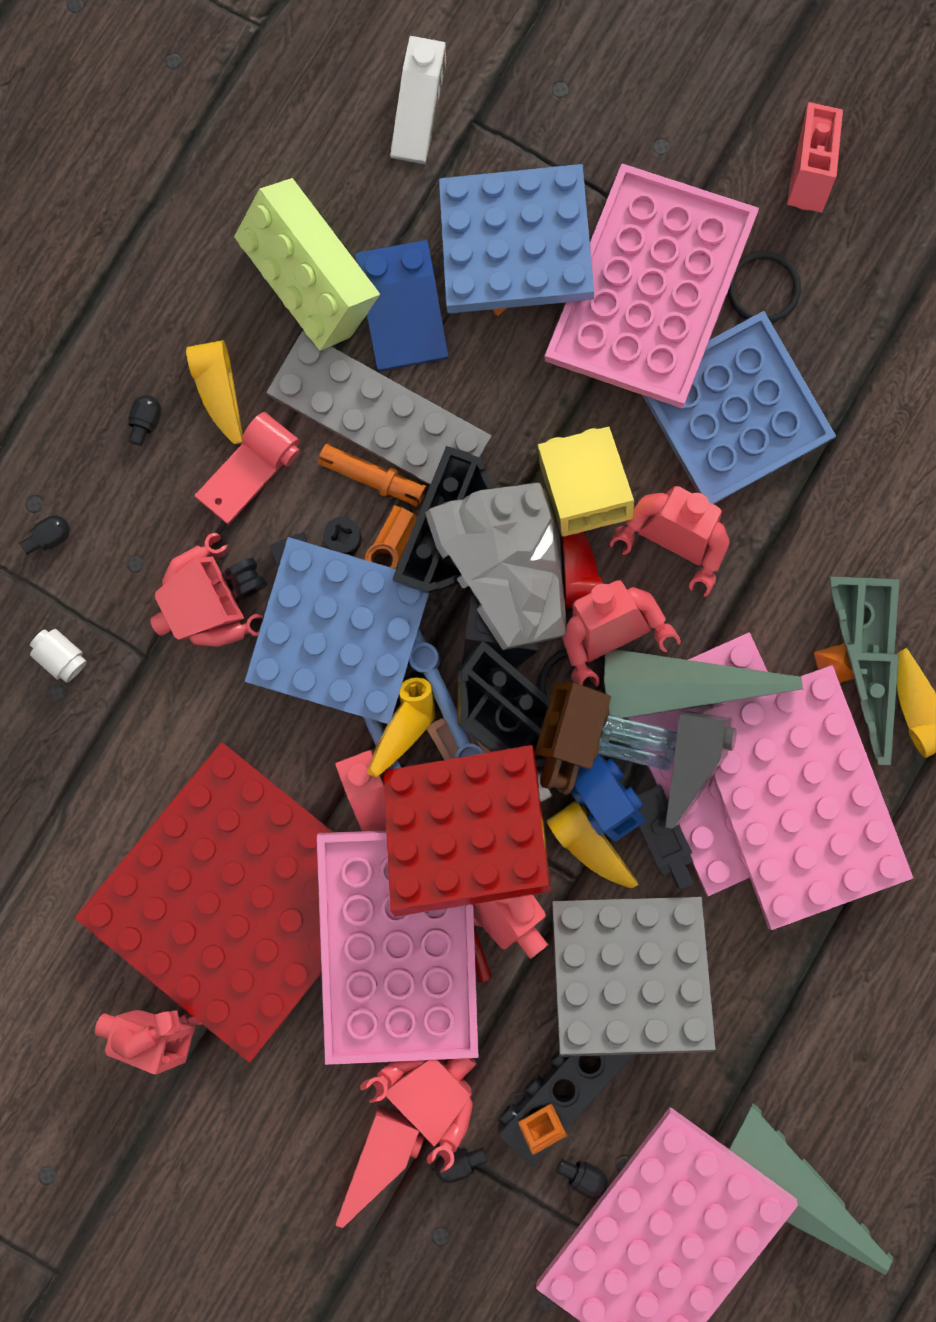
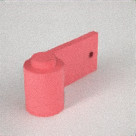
M266 412L260 413L253 419L243 434L242 445L194 495L198 501L227 525L236 518L283 465L286 467L290 466L300 454V449L298 448L300 440Z

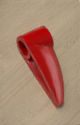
M585 532L560 537L565 609H573V604L576 600L590 594L596 585L602 584L601 577L598 576L593 551Z

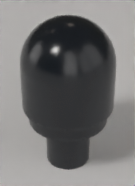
M142 395L133 402L128 416V425L132 427L128 442L142 446L146 433H153V430L156 429L161 415V405L156 398L150 395Z
M48 516L36 523L35 527L30 529L33 535L19 542L26 555L40 547L44 551L51 550L67 540L70 534V526L61 516Z
M458 1147L456 1152L453 1153V1165L445 1172L440 1173L445 1164L444 1158L440 1155L435 1162V1172L438 1178L445 1183H454L466 1179L469 1175L474 1174L473 1167L488 1162L485 1150L482 1147L468 1152L466 1147L461 1149Z
M563 1158L559 1161L556 1173L568 1178V1185L574 1191L588 1198H598L607 1190L608 1179L600 1168L586 1161L582 1162L579 1160L576 1164Z

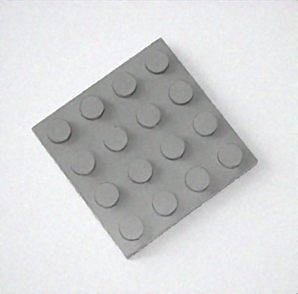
M702 897L552 901L560 1057L714 1052L716 1050Z

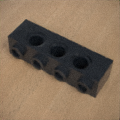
M558 1050L550 1059L549 1064L552 1067L544 1076L536 1075L523 1090L526 1094L517 1105L513 1102L510 1103L498 1117L500 1122L498 1125V1136L533 1167L552 1145L533 1155L518 1122L525 1119L532 1109L544 1108L552 1104L566 1131L634 1054L599 1055L597 1063L592 1067L586 1068L578 1063L580 1056L560 1057ZM561 1079H567L573 1083L571 1092L563 1096L556 1094L553 1091L554 1084Z

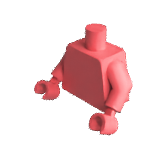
M674 486L666 494L656 493L642 497L634 508L633 519L625 521L626 526H620L615 529L610 547L614 545L615 541L623 540L626 544L622 554H628L635 539L634 533L638 531L639 535L698 566L702 564L704 566L703 569L696 572L689 588L692 591L697 582H703L707 587L704 597H706L716 583V576L713 572L719 570L729 546V537L724 525L719 522L722 510L719 507L709 503L707 497L701 493H690L681 487Z
M209 534L205 539V546L200 547L197 545L171 560L162 580L163 586L155 592V599L161 612L150 619L151 626L158 635L163 636L172 631L177 640L189 638L194 645L220 647L243 640L244 635L250 634L252 637H258L259 632H254L250 628V623L254 620L262 619L263 616L254 614L249 617L247 623L242 625L239 623L244 617L215 559H221L227 555L228 546L224 545L218 550L210 548L213 543L221 539L219 534Z
M616 580L610 584L596 585L590 594L574 602L572 617L566 625V635L562 637L570 664L575 666L571 674V679L574 683L583 686V681L589 677L591 683L598 687L599 677L585 662L588 661L589 663L651 632L650 628H655L653 636L663 652H667L663 645V641L667 637H674L678 645L680 644L679 635L671 625L664 623L666 618L649 592L635 587L626 589L621 580Z
M533 895L473 904L474 926L483 927L501 949L505 950L517 941L531 959L548 945L534 927L546 915Z
M134 1010L116 1015L115 1017L104 1013L96 1023L95 1035L108 1039L105 1048L107 1056L156 1075L186 1063L195 1025H201L202 1023L188 1014L178 1017L177 1010L158 1014Z
M473 1058L449 1059L447 1062L444 1059L389 1062L377 1073V1077L362 1082L360 1085L361 1091L367 1089L371 1084L376 1088V1096L370 1099L369 1103L378 1102L387 1097L433 1146L439 1142L440 1147L429 1153L427 1157L428 1164H431L436 1158V1154H439L445 1161L440 1173L445 1172L453 1165V1153L456 1152L468 1130L473 1108L470 1098L471 1087L463 1079L476 1065Z

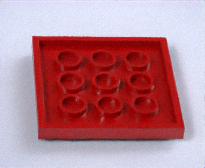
M532 745L384 771L390 911L394 917L551 892L536 759Z

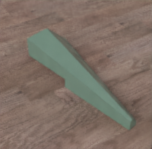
M829 576V585L876 764L891 765L899 657L894 652L900 580Z
M617 649L605 654L604 684L606 694L611 696L609 703L610 720H620L804 690L802 677Z
M752 1103L727 1148L797 1198L798 1206L786 1222L886 1275L893 1262V1256L889 1252L885 1253L870 1237V1231L863 1223L859 1224L845 1209V1203L805 1159L801 1160L786 1143L785 1136L779 1130L775 1131L761 1116L762 1111L758 1106Z

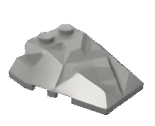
M540 483L480 490L470 494L463 500L450 501L425 512L437 550L443 558L448 555L451 557L462 574L457 578L463 589L469 586L479 600L480 605L477 611L503 650L562 638L566 635L560 530L549 494L545 488L542 489Z

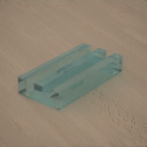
M607 716L599 740L598 754L669 770L675 754L677 732ZM609 740L631 745L632 748H637L641 750L649 749L665 753V755L661 756L657 754H652L632 748L611 744L608 742Z

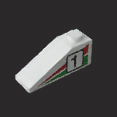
M415 36L409 37L390 157L393 159L426 165L446 68L445 42Z

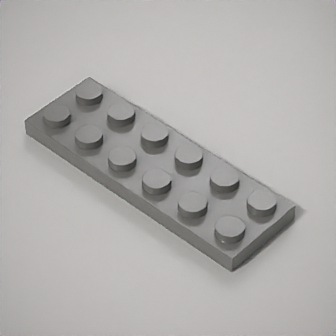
M304 331L299 335L266 392L270 398L428 486L431 485L446 446L481 458L492 438V435L330 346L319 351Z

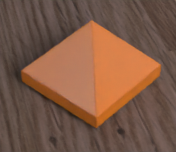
M845 643L812 652L818 670L833 665L839 683L854 679Z
M552 1104L518 1122L533 1155L567 1136Z

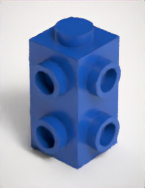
M598 753L591 769L579 768L571 794L581 806L586 804L592 814L587 819L597 834L601 836L605 833L616 842L646 821L639 810L644 805L631 787L626 790L620 779L625 777L617 763L612 758L606 761Z

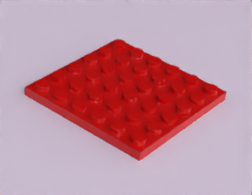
M221 742L74 918L250 1063L322 973L317 834L333 832Z

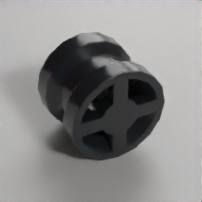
M337 517L329 521L324 528V542L330 550L352 556L361 547V532L353 520L347 517Z
M254 558L242 560L230 566L222 573L224 580L230 583L233 588L232 595L235 601L246 599L263 590L268 585L265 578L258 575L256 571L258 565Z

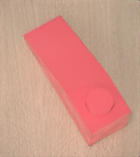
M808 102L791 174L787 205L795 206L802 210L823 212L837 176L843 116L842 109Z
M369 750L335 763L361 830L386 831L384 777L382 773L378 777L367 774L374 751Z
M378 1106L339 1212L336 1226L343 1228L406 1168L410 1156L417 1158L424 1136L418 1134L419 1130L404 1115Z

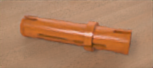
M328 443L321 450L319 456L322 459H318L319 466L326 467L380 491L379 494L386 498L390 495L414 505L416 508L420 506L427 486L398 475V471L390 468V470L383 469L332 447Z

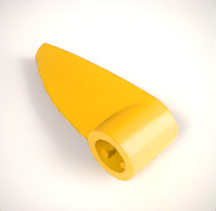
M224 340L187 347L186 355L189 369L207 412L218 428L233 444L243 443L231 363Z
M905 648L897 653L899 655L897 671L898 697L909 727L910 738L918 752L924 758H927L936 753V693L909 650Z
M410 678L402 683L399 692L401 705L392 716L377 744L367 774L378 777L400 758L433 722L436 712L432 687L429 681L424 678Z
M576 800L547 820L549 828L561 845L567 848L593 872L628 888H634L639 885L604 834L599 836L587 819L590 814Z

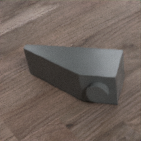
M690 711L679 714L665 828L673 829L683 821L727 757L728 750H734L737 730L731 727V717Z

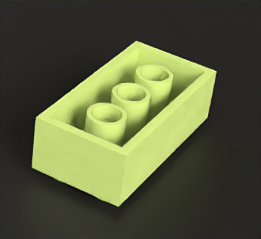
M293 178L258 190L234 238L319 351L351 338L380 296V293Z

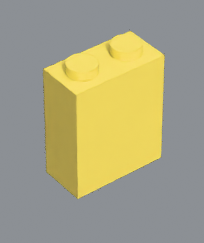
M610 427L592 428L585 430L581 434L565 438L556 437L545 443L538 444L539 464L561 537L633 519L634 499Z

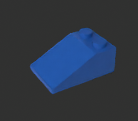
M423 240L355 253L357 264L380 293V296L367 313L378 372L448 359L428 241Z

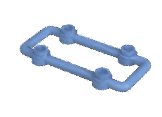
M418 628L409 662L413 669L424 673L426 680L431 684L432 693L458 748L455 758L483 754V750L478 745L472 744L467 732L458 725V712L438 670L441 660L440 653L434 646L425 642ZM363 717L377 747L384 732L383 725L379 721ZM398 759L386 770L401 768Z

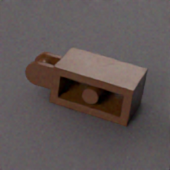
M554 682L535 750V755L546 758L540 777V784L543 788L551 789L556 787L559 793L567 795L574 787L579 768H592L593 761L599 753V739L602 728L609 717L610 695L574 682ZM561 763H563L561 773H559Z

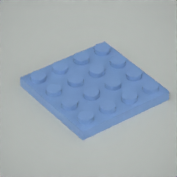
M583 164L439 178L446 306L448 313L594 300Z
M765 311L709 340L683 409L642 395L697 493L705 495L709 503L713 505L836 437Z
M288 537L245 682L388 724L395 709L429 594L394 582L393 576L396 569Z

